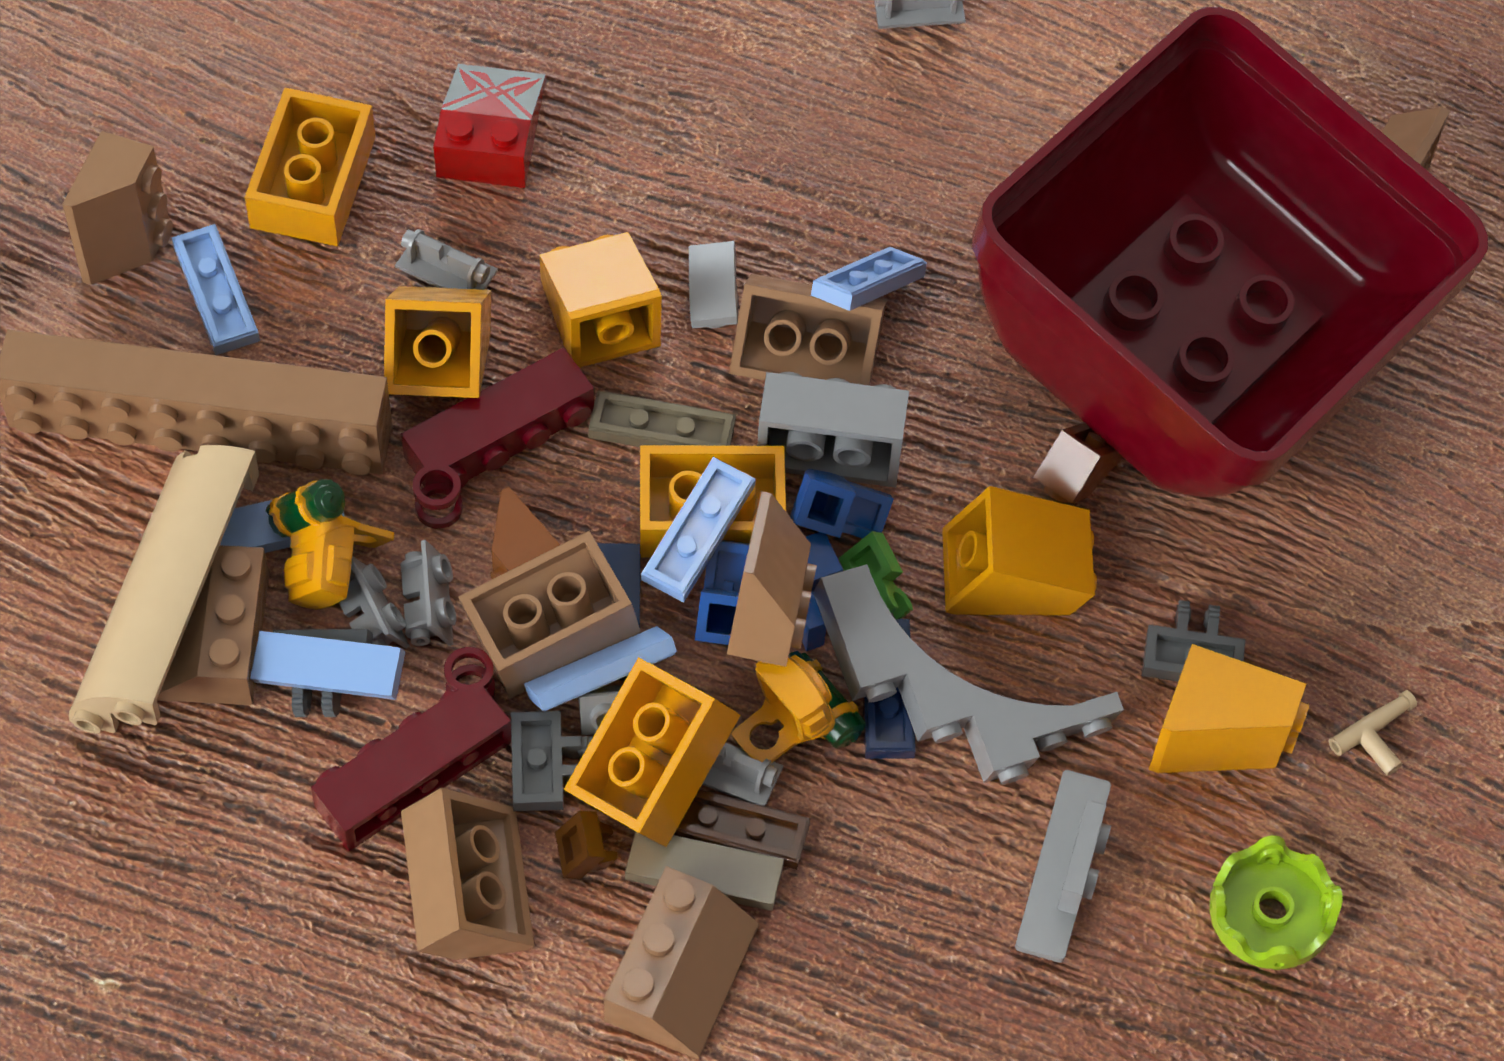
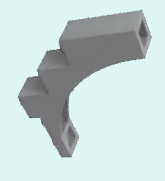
M867 564L822 577L813 591L852 701L866 696L869 702L880 701L896 694V687H898L918 742L932 737L935 743L946 742L962 735L963 731L961 728H964L983 783L999 778L1001 785L1025 778L1029 775L1027 769L1040 757L1036 746H1038L1040 752H1045L1068 742L1067 736L1083 732L1085 738L1105 733L1113 728L1111 722L1124 710L1117 692L1075 705H1043L1000 696L965 681L929 657L906 634L881 598Z

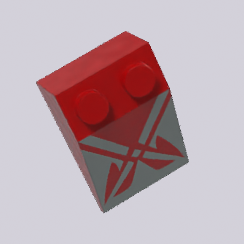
M458 64L441 108L433 145L436 177L526 188L546 74Z

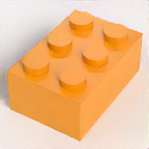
M284 87L245 194L246 209L251 229L339 246L376 138L372 105Z
M640 445L641 557H652L713 457L756 479L755 487L722 539L750 544L762 491L771 493L786 511L784 446Z
M638 657L564 790L634 831L667 847L741 715L715 698Z

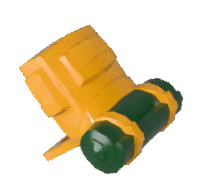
M331 479L311 481L293 492H286L272 499L265 510L269 515V525L274 533L281 537H291L292 553L284 565L285 587L288 589V602L314 610L333 606L347 598L353 544L376 548L393 541L395 534L392 531L362 524L342 516L345 508V495L340 485Z
M795 651L789 653L786 667L761 661L756 663L755 671L765 696L764 703L760 709L732 731L733 739L748 757L761 762L769 759L772 763L793 746L819 737L826 739L836 749L849 746L858 740L866 726V722L858 713V706L853 701L848 702L822 672L821 664L817 659L813 661L805 652ZM777 721L782 724L783 728L778 731V741L773 747L762 750L752 745L750 736L757 726L763 724L773 725Z

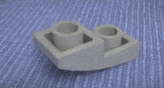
M734 241L689 246V300L692 329L703 327L721 328L725 325L738 324L737 255Z

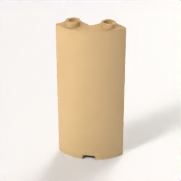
M225 445L200 446L198 454L191 455V453L185 450L176 457L69 711V721L77 728L89 733H99L101 730L115 733L119 725L118 719L131 725H140L142 722L157 725L161 715L157 698L242 489L253 491L259 477L254 450Z

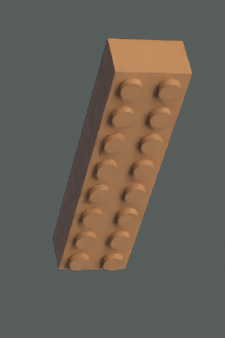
M7 329L0 354V399L8 425L25 433L34 434L44 431L63 434L68 438L78 440L85 439L86 437L107 439L119 445H132L133 443L154 445L166 451H178L180 449L199 451L200 446L204 445L234 446L254 450L257 462L260 463L280 461L296 463L307 469L327 467L343 469L354 475H366L368 473L383 475L393 427L387 377Z

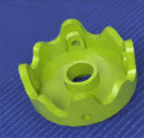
M1272 835L1263 837L1254 845L1242 851L1234 852L1226 859L1215 879L1210 894L1209 912L1213 928L1220 941L1232 954L1244 962L1260 968L1288 969L1310 961L1325 947L1334 931L1342 906L1343 894L1341 887L1335 885L1330 879L1323 862L1318 856L1294 852L1286 846L1283 838ZM1264 899L1278 900L1285 907L1286 915L1280 919L1269 918L1262 913L1259 903Z

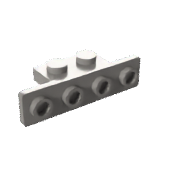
M1071 770L1063 771L1016 940L1015 949L1017 951L1058 963L1064 961L1081 898L1092 900L1099 870L1090 868L1093 854L1104 855L1111 825L1103 824L1102 820L1111 788L1109 781Z

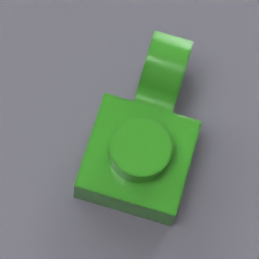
M870 532L838 558L844 571L868 565L879 594L889 611L893 613L895 619H902L913 610L907 595L893 582L903 571L883 533Z

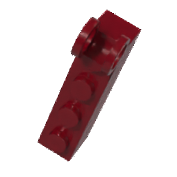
M565 347L482 390L479 398H467L401 433L404 458L416 474L412 487L415 497L416 516L422 524L434 529L452 526L459 520L463 511L462 497L460 495L461 488L471 478L486 470L494 471L499 469L510 457L527 448L535 449L543 445L551 435L566 427H576L588 419L594 408V387ZM433 494L448 495L442 499L428 498ZM455 503L453 511L442 518L431 517L422 508L423 506L430 510H443Z
M463 647L452 652L444 664L446 692L441 696L437 704L423 713L418 711L409 715L401 722L398 730L382 740L374 739L360 749L357 757L342 767L334 766L327 769L318 777L315 784L311 786L315 809L348 851H351L402 817L401 811L438 789L445 788L512 743L511 720L493 699L495 696L493 662L485 651L476 647ZM464 658H475L485 666L484 668L479 665L468 664L460 666L452 672L454 665ZM468 675L482 678L474 684L458 682L459 679Z

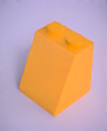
M628 232L618 235H602L590 242L571 247L559 246L547 253L539 254L542 286L563 345L579 368L661 346L662 296Z
M399 286L385 299L384 377H387L389 394L464 398L480 397L491 336L492 290Z
M989 486L942 528L946 613L954 615H1071L1095 596L1097 576L1093 569L1092 549L1094 533L1091 530L1090 510Z
M1192 644L1164 720L1149 770L1155 773L1276 768L1282 751L1292 754L1298 735L1303 727L1310 706L1301 702L1306 683Z

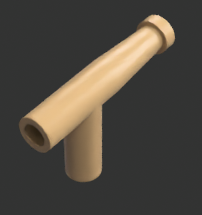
M1408 690L1403 691L1395 700L1369 713L1330 738L1329 745L1336 755L1341 756L1360 743L1387 776L1395 773L1402 766V762L1376 732L1384 728L1406 710L1410 711L1415 708L1417 701L1414 695Z

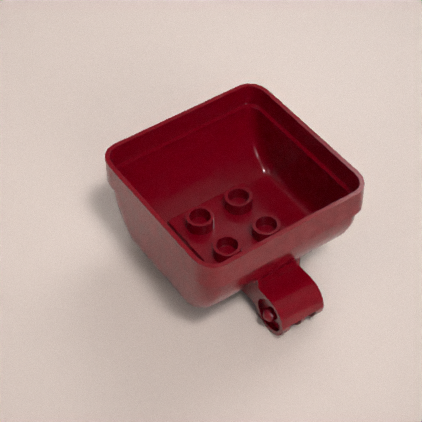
M1203 7L1191 13L990 192L982 205L973 230L972 249L978 261V274L983 301L990 321L1005 351L1155 486L1180 495L1213 498L1227 496L1247 486L1259 485L1270 479L1466 286L1488 250V234L1481 219L1464 201L1253 22L1229 9Z

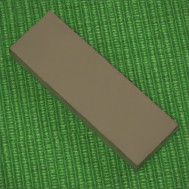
M598 390L588 429V438L640 447V445L731 446L736 424V414Z
M635 831L625 870V880L657 886L667 866L714 885L736 904L773 911L784 859L673 835L668 846L664 847Z

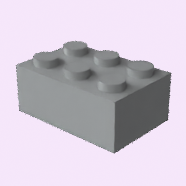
M766 372L759 417L757 446H784L785 473L804 475L807 469H814L843 476L846 481L896 488L909 391L896 389L886 384L870 386L849 383L840 378L824 380L802 377L794 372Z

